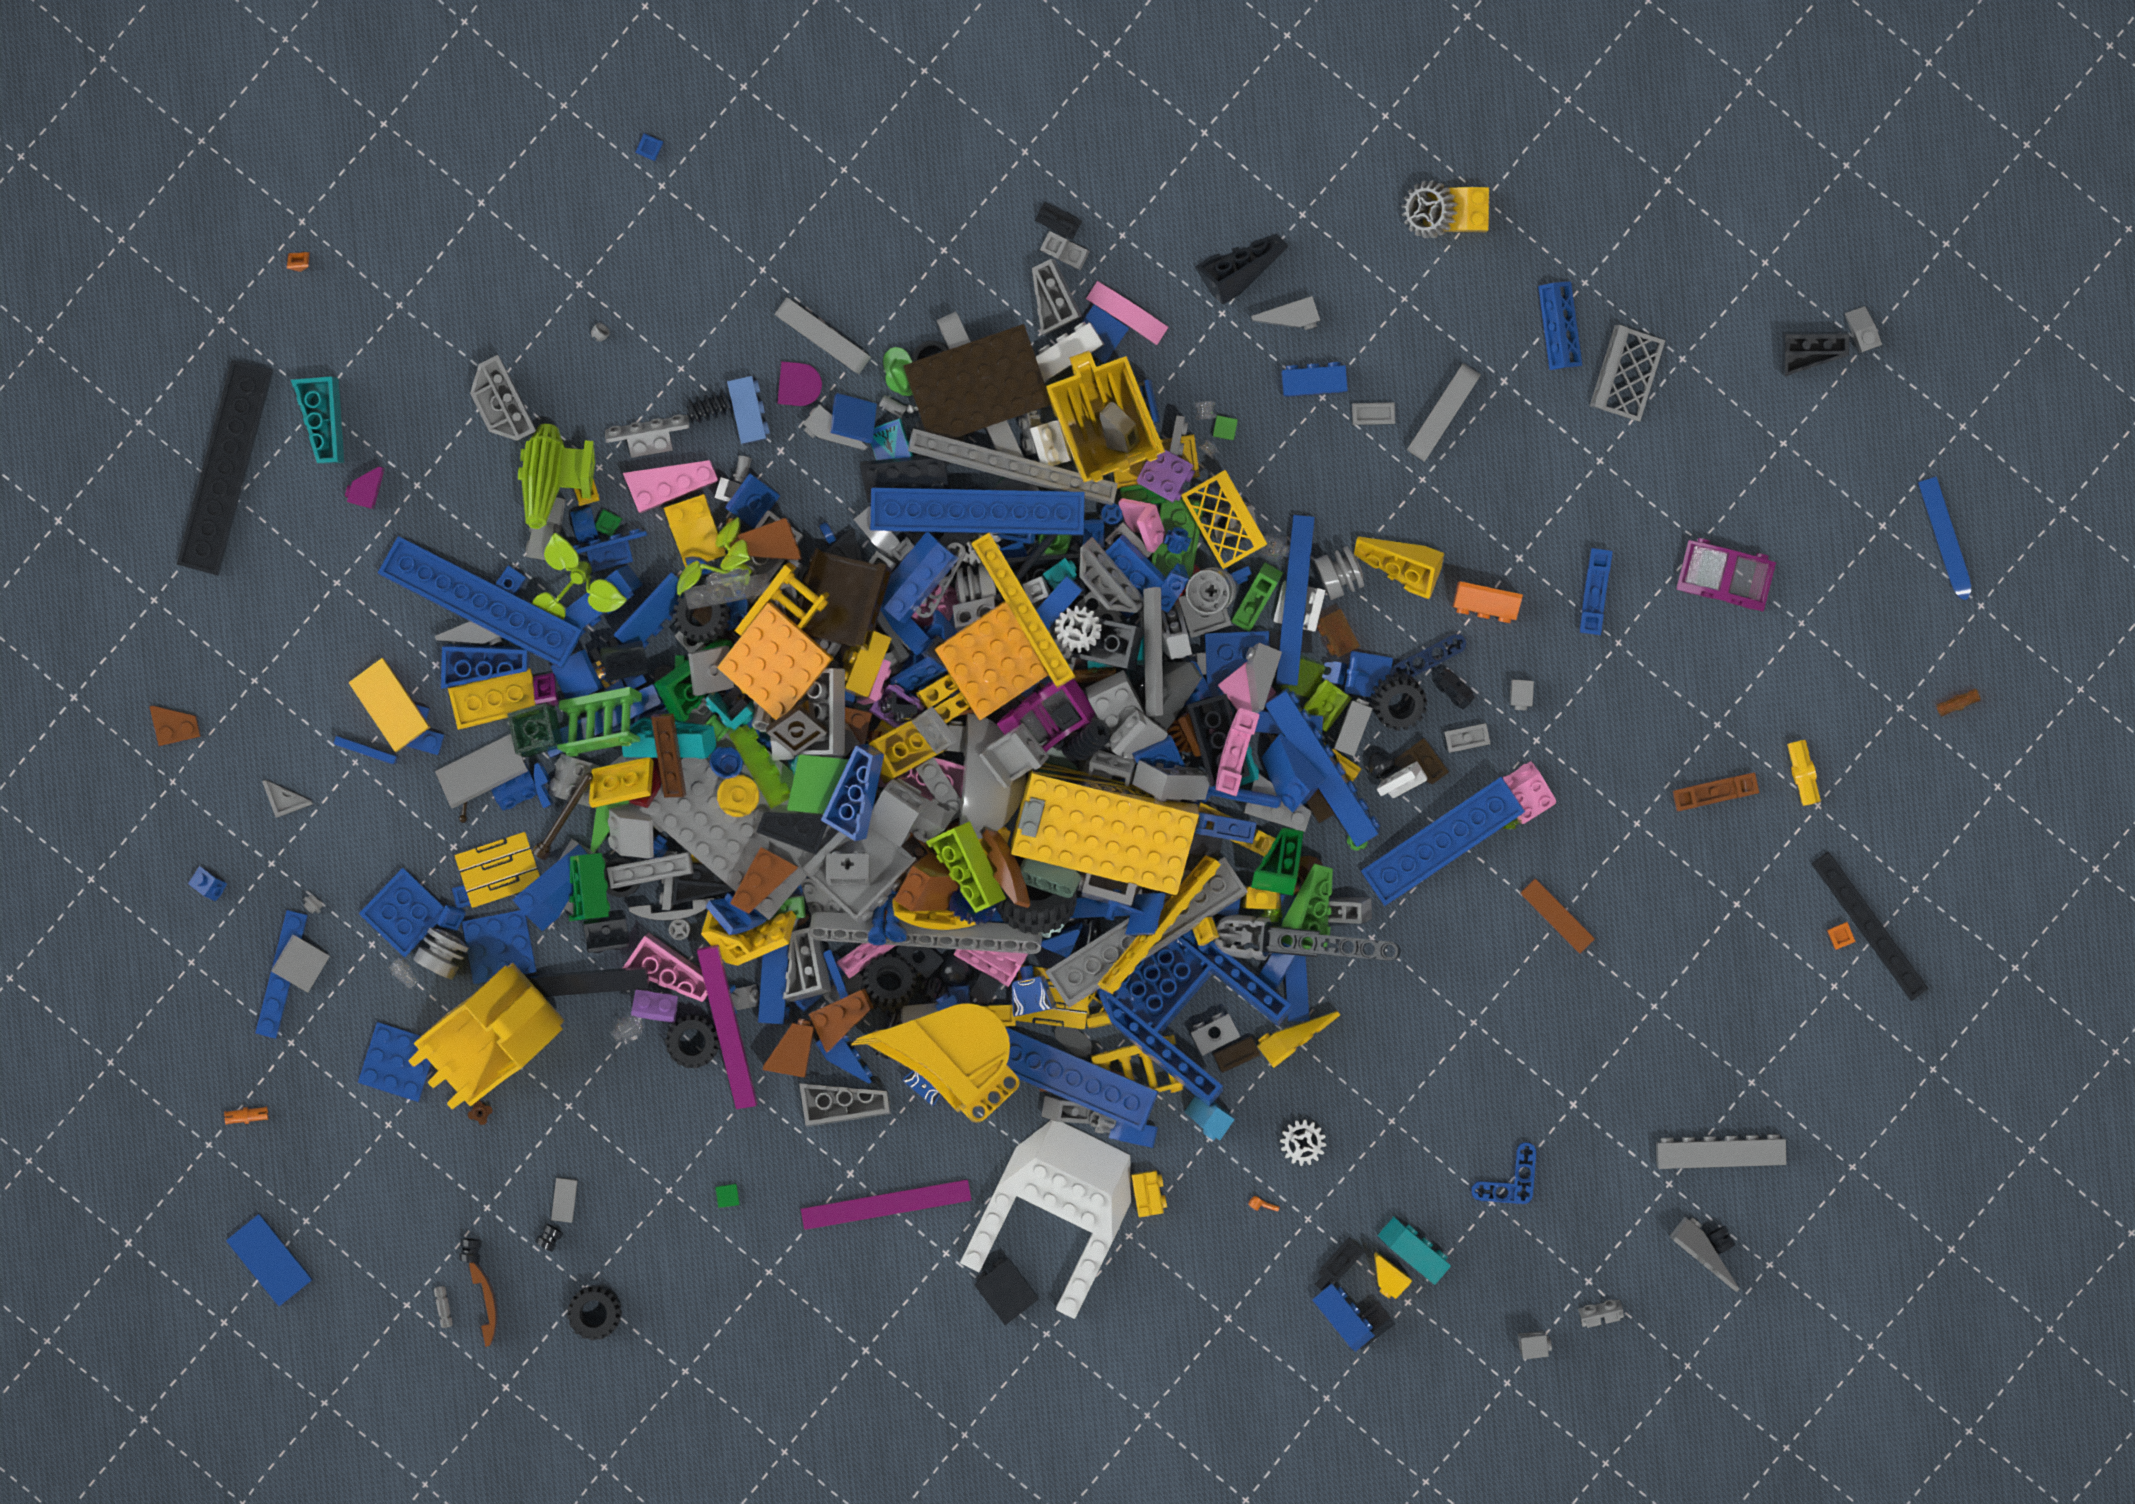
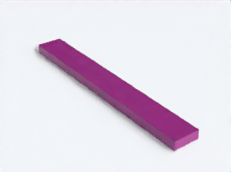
M719 945L698 948L699 962L736 1109L757 1106L758 1102Z
M966 1179L801 1208L804 1230L971 1201L969 1182Z

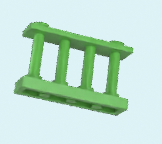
M631 687L559 701V709L569 715L568 743L557 745V749L566 753L567 756H578V753L620 745L630 746L632 743L640 742V737L630 732L631 705L642 701V693ZM622 705L621 733L612 734L613 709H615V706ZM600 709H604V735L594 738L595 713ZM587 712L586 739L577 741L578 716L580 713Z

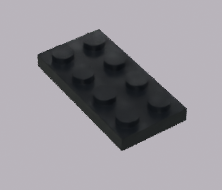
M928 456L862 461L860 463L868 503H871V488L951 489L946 461Z

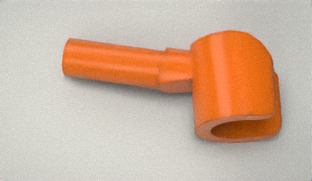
M1257 1196L1252 1197L1248 1203L1250 1207L1257 1211L1261 1206L1279 1211V1206L1267 1203Z

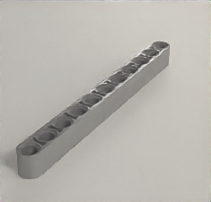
M956 311L936 320L949 349L970 343ZM1007 420L986 427L996 451L1024 458ZM1030 484L1024 491H1039L1037 485Z
M816 912L811 916L809 935L811 938L821 941L871 944L868 941V933L873 927V915L868 921H862L858 924L847 913ZM885 916L884 930H885L886 924H887L886 916ZM899 919L898 925L906 930L907 939L903 942H893L886 936V943L884 945L1035 954L1041 950L1043 932H1038V935L1027 931L1022 933L1018 928L1013 929L1010 927L1009 924L978 922L976 925L960 929L936 930L911 925Z

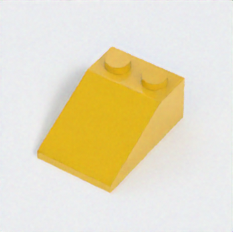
M1489 187L1449 188V194L1455 196L1452 202L1458 204L1456 207H1453V211H1457L1458 214L1452 215L1456 222L1449 223L1451 229H1444V232H1487L1489 221ZM1427 193L1428 197H1431L1433 201L1439 200L1434 193ZM1426 218L1423 219L1425 226H1432L1431 222H1428Z
M705 494L664 508L685 568L688 566L685 559L687 557H699L708 562L726 556L724 547L718 548L716 546V538L719 532Z
M911 721L869 743L870 746L884 753L880 777L884 784L938 755Z

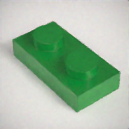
M1141 485L1121 487V495L1124 499L1154 505L1166 503L1165 498Z

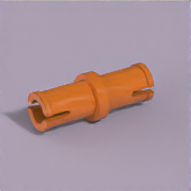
M267 1106L253 1109L243 1107V1110L224 1111L225 1124L242 1122L250 1124V1121L268 1120Z

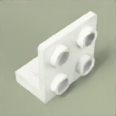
M1286 581L1282 584L1274 616V622L1282 624ZM1307 587L1304 630L1316 631L1326 590Z

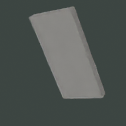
M509 734L435 771L449 805L453 809L527 772L528 769L512 734Z

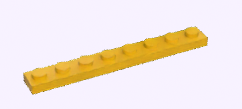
M987 533L972 542L973 548L1056 687L1058 688L1075 678L1074 673L991 534Z
M1204 856L1180 885L1178 894H1172L1164 904L1155 934L1138 935L1098 982L1097 985L1102 990L1113 994L1114 991L1121 987L1124 979L1135 970V966L1140 960L1148 955L1151 947L1162 938V934L1167 928L1174 924L1182 910L1189 906L1190 901L1203 889L1204 884L1209 878L1216 874L1217 869L1221 865L1216 859Z

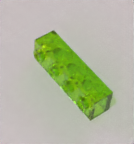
M745 725L729 734V738L740 754L770 809L772 810L788 801V795L791 791L785 782L781 784L777 776L781 774L776 765H770L767 757L770 755L765 746L762 745L760 747L756 741L759 736L755 729Z

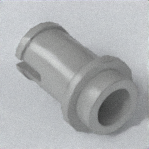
M884 395L879 404V407L882 408L881 410L885 409L901 418L907 406L891 399L890 395Z
M738 456L736 473L733 474L735 482L743 483L748 476L752 458Z

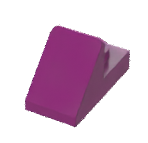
M554 673L533 676L534 700L537 707L543 709L558 706L559 699Z

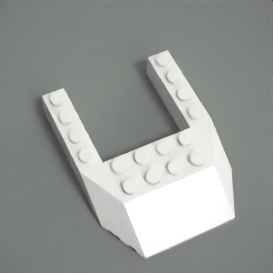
M1050 1120L1033 1135L1016 1146L960 1263L980 1272L1016 1196L1092 1233L1056 1306L1057 1311L1075 1319L1131 1203L1130 1155L1064 1122Z

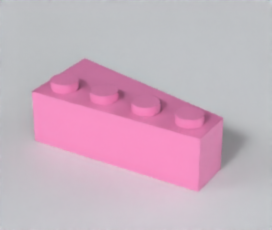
M710 460L623 473L639 513L719 482Z
M650 933L643 937L623 967L647 966L649 981L657 983L662 987L673 989L678 993L701 1002L708 996L702 970Z

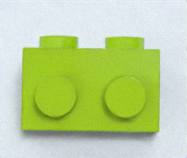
M1326 679L1317 687L1316 693L1305 703L1303 709H1306L1309 714L1324 715L1323 730L1327 732L1352 698Z

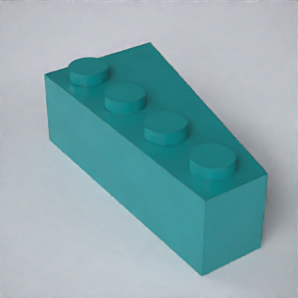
M319 377L291 380L317 463H344L339 378Z
M643 717L630 726V732L640 737V742L632 743L630 746H622L623 757L658 758L652 719ZM675 721L681 758L705 759L717 748L713 726Z

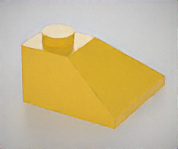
M1376 1251L1374 1260L1377 1282L1381 1288L1379 1292L1388 1299L1391 1296L1396 1299L1410 1285L1412 1279Z

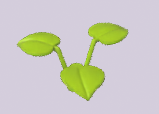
M737 517L729 522L717 535L716 546L722 548L725 545V548L728 550V554L721 562V569L700 564L699 561L692 562L683 570L677 583V594L679 596L699 580L702 569L712 570L727 577L733 576L740 582H744L750 576L752 569L744 563L750 560L747 542L739 540L730 548V542L735 540L739 534L740 518Z
M557 533L552 535L544 551L545 560L556 570L566 568L567 571H571V581L556 599L550 593L544 592L535 597L532 605L564 620L566 611L564 606L558 601L574 583L583 584L585 581L586 592L590 594L588 603L593 609L599 612H611L626 602L627 598L607 580L598 579L590 585V580L592 579L590 576L592 573L591 565L585 561L579 562L578 553L562 536Z

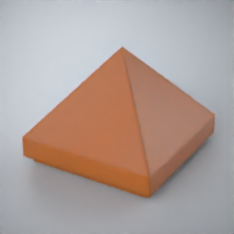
M309 252L289 253L287 269L301 272L308 268Z

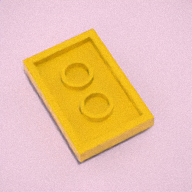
M651 757L592 769L593 779L590 782L589 793L590 806L594 808L650 796L654 762Z

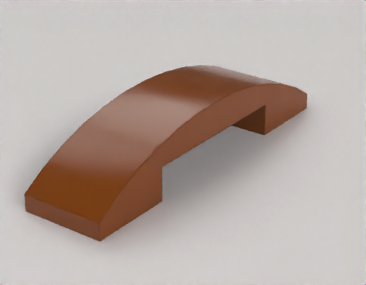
M1754 772L1694 785L1672 792L1678 812L1758 794L1759 789Z
M470 1262L469 1267L473 1284L482 1283L489 1323H485L481 1327L485 1347L492 1344L496 1333L497 1303L493 1287L485 1271L477 1262Z

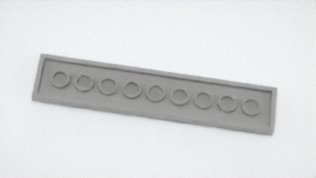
M1225 857L1218 861L1221 865L1217 869L1216 874L1209 878L1204 884L1203 889L1193 897L1189 906L1182 910L1174 924L1167 928L1162 934V938L1151 947L1148 955L1141 959L1140 962L1195 928L1204 918L1212 917L1246 895L1247 889ZM1167 893L1165 895L1164 904L1172 896V894ZM1129 918L1045 971L1068 1008L1100 988L1097 985L1098 982L1138 936H1128L1125 934Z

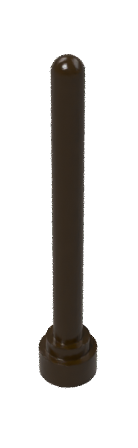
M588 772L585 774L544 841H540V843L535 845L532 852L538 858L547 860L549 857L552 842L592 781V773Z

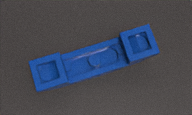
M1591 548L1582 604L1580 633L1601 635L1613 551Z

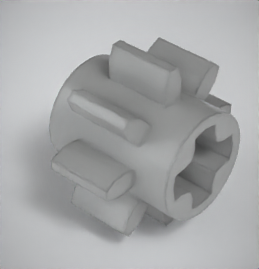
M1094 1111L1090 1116V1124L1092 1127H1096L1095 1132L1110 1133V1129H1113L1116 1125V1120Z

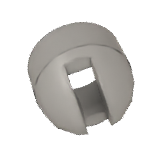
M597 323L591 330V337H595V341L601 342L610 335L609 329L602 323Z

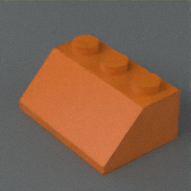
M1458 582L1453 608H1457V613L1469 615V611L1477 612V617L1490 619L1491 615L1499 617L1498 621L1511 623V620L1517 619L1523 594Z

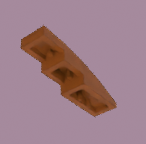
M986 829L982 837L992 848L987 856L998 869L993 877L1014 904L1028 908L1030 901L1020 867L1014 855L1011 854L1010 847L1000 833Z

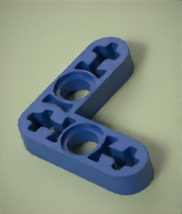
M1522 1142L1517 1147L1514 1183L1477 1181L1471 1187L1473 1197L1479 1201L1516 1204H1527L1533 1197L1536 1149L1534 1145L1529 1142ZM1525 1146L1532 1150V1154H1528L1527 1161H1532V1165L1527 1163L1519 1164V1160L1524 1161V1154L1520 1153V1151L1525 1149ZM1522 1167L1530 1169L1531 1174L1529 1178L1522 1179L1519 1176V1170ZM1518 1181L1523 1183L1530 1182V1186L1525 1185V1191L1529 1193V1196H1525L1524 1200H1521V1197L1517 1195L1518 1192L1522 1191V1185H1517ZM1479 1185H1483L1484 1189L1490 1190V1185H1494L1492 1190L1493 1198H1489L1490 1193H1483L1482 1197H1479L1475 1189H1478ZM1501 1186L1506 1187L1508 1195L1505 1198H1498L1496 1195L1497 1188Z

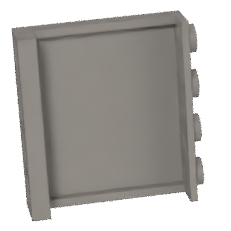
M869 827L867 839L854 841L843 833L838 832L803 867V870L815 884L860 924L862 921L866 922L873 915L872 911L877 906L881 907L888 900L887 896L892 891L896 892L903 884L902 881L907 877L912 866L918 860L916 857L913 858L904 848L897 846ZM834 851H841L844 854L863 851L869 854L870 885H827L826 854H831Z

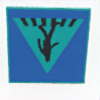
M901 418L874 428L871 446L876 460L913 457L912 452L908 451L909 442Z

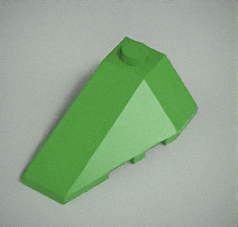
M1318 864L1313 865L1287 912L1281 927L1320 931V935L1330 936L1331 927L1328 926V915H1331L1329 896L1332 894V868ZM1286 935L1282 942L1291 946L1293 939L1290 935ZM1306 937L1303 940L1304 948L1310 949L1313 946V940L1310 937Z

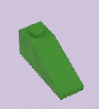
M1264 562L1231 622L1250 632L1283 572Z
M629 800L596 808L591 851L593 853L597 852L610 833L608 825L609 809L629 804Z

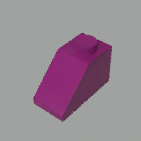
M377 467L352 481V484L347 486L345 497L348 498L347 502L374 509L385 468Z

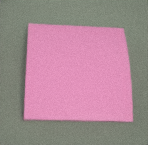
M1247 662L1217 685L1224 694L1227 693L1228 700L1237 711L1239 708L1252 711L1246 672ZM1272 686L1270 688L1267 700L1276 693Z

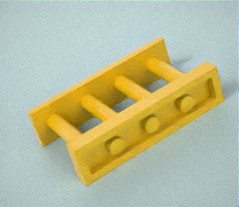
M789 562L784 565L735 631L742 636L771 600H777L801 620L798 627L803 630L817 610L821 612L828 604L826 599L830 594L825 592L818 597L794 577L795 574L793 572L797 567ZM784 583L793 586L814 604L808 613H805L782 594L783 591L780 589Z
M1173 1034L1164 1036L1172 1045L1176 1044ZM1135 1044L1091 1055L1093 1064H1098V1066L1110 1070V1061L1118 1059L1122 1063L1125 1077L1135 1081L1130 1060L1132 1055L1139 1054L1144 1063L1150 1088L1159 1092L1170 1090L1171 1093L1183 1090V1085L1169 1073L1170 1083L1158 1086L1152 1060Z

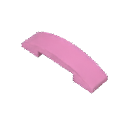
M1098 281L1086 298V300L1106 311L1156 345L1168 329L1165 324Z
M1242 708L1238 709L1223 748L1217 774L1216 790L1237 796L1242 778L1240 773L1250 737L1255 733L1260 714Z

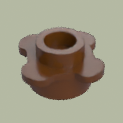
M478 1100L473 1104V1109L468 1112V1118L478 1121L480 1125H485L493 1109L491 1106H486Z

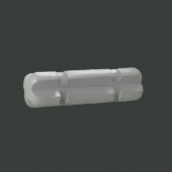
M439 1286L434 1288V1294L437 1297V1310L439 1317H441V1327L447 1328L451 1327L453 1323L452 1318L449 1317L451 1313L448 1298L445 1296L447 1294L445 1286Z

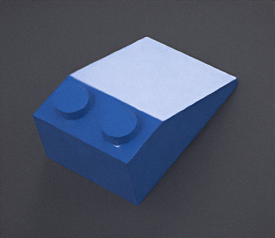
M1282 733L1278 735L1261 757L1277 796L1281 797L1283 804L1292 813L1304 805L1325 780L1319 771Z

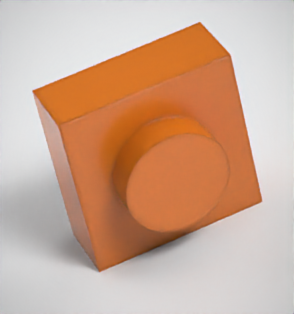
M1847 922L1827 930L1835 950L1856 942Z

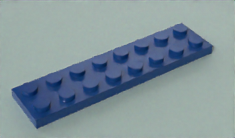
M1501 776L1371 863L1361 872L1383 905L1386 906L1526 811Z
M1005 1027L1010 1041V1053L1006 1065L1020 1080L1140 1131L1144 1130L1159 1091Z

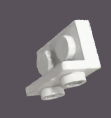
M1059 420L1030 428L1040 463L1054 466L1072 460Z
M1416 761L1383 779L1377 791L1381 796L1388 793L1392 798H1395L1425 782L1427 776Z

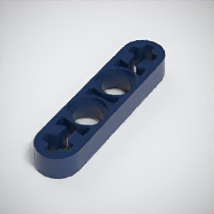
M1460 634L1451 635L1397 663L1392 667L1390 675L1392 677L1393 673L1397 672V667L1400 669L1406 668L1405 663L1409 662V666L1414 674L1410 675V671L1405 672L1408 677H1414L1462 652L1466 647V640ZM1453 638L1461 639V648L1459 650L1456 647L1450 649L1452 654L1448 655L1447 649L1442 644L1446 642L1447 646L1453 643ZM1436 647H1440L1444 652L1443 657L1439 660L1432 657V650ZM1416 657H1421L1425 661V666L1420 670L1413 666V660Z

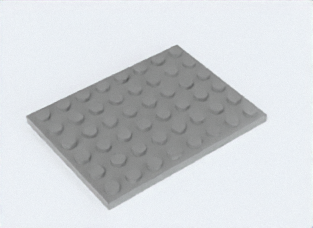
M719 716L717 719L722 723V717ZM740 726L735 730L730 727L725 736L719 742L716 741L717 748L733 747L741 753L744 763L739 775L751 778L759 790V802L753 812L744 817H732L720 808L717 800V791L725 779L718 777L712 771L709 762L711 754L705 759L683 758L681 760L687 794L685 797L664 798L661 784L660 790L648 808L641 807L640 810L735 892L760 847L797 866L798 869L755 908L770 920L807 877L803 867L815 855L756 833L764 812L818 813L788 811L787 806L794 779L793 772L781 761H773L772 754ZM827 825L818 852L839 832L838 830Z

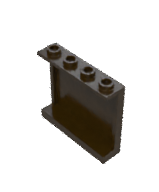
M815 548L814 554L810 557L809 572L805 575L803 584L818 597L825 592H828L830 595L826 599L828 604L821 612L817 610L803 631L812 638L868 651L892 569L886 564L878 563V565L824 553ZM800 594L797 606L805 613H808L814 604L804 595ZM793 615L791 621L798 626L801 620Z

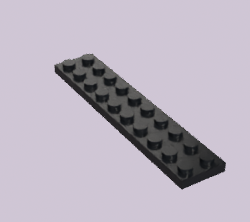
M231 359L176 565L219 576L273 376V370Z

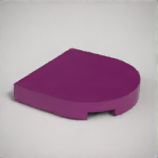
M781 362L778 404L807 406L813 403L819 397L822 390V380L819 373L807 364Z

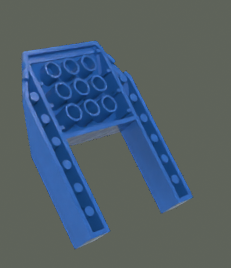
M1193 929L1138 963L1135 966V970L1124 979L1121 987L1114 991L1113 994L1101 988L1097 992L1110 1022L1145 1055L1210 1107L1223 1092V1085L1161 1036V1033L1212 974L1277 1026L1292 1011V1006L1232 956L1218 949L1213 941L1204 946H1199Z

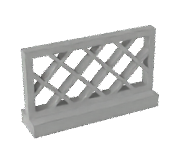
M1615 325L1590 407L1640 422L1665 340L1622 325ZM1628 334L1636 336L1639 342L1638 345L1629 349L1626 343ZM1653 341L1658 343V347L1655 353L1649 355L1644 344ZM1641 347L1646 358L1636 362L1631 351ZM1628 354L1633 364L1623 369L1620 359ZM1648 360L1651 366L1650 372L1642 375L1638 365ZM1635 367L1640 378L1629 382L1625 372ZM1622 374L1627 385L1617 389L1614 379ZM1641 380L1645 387L1644 392L1636 396L1631 385ZM1628 387L1633 398L1624 403L1619 392ZM1615 394L1620 405L1615 408L1607 407L1608 398ZM1635 401L1638 406L1636 416L1629 414L1625 405Z

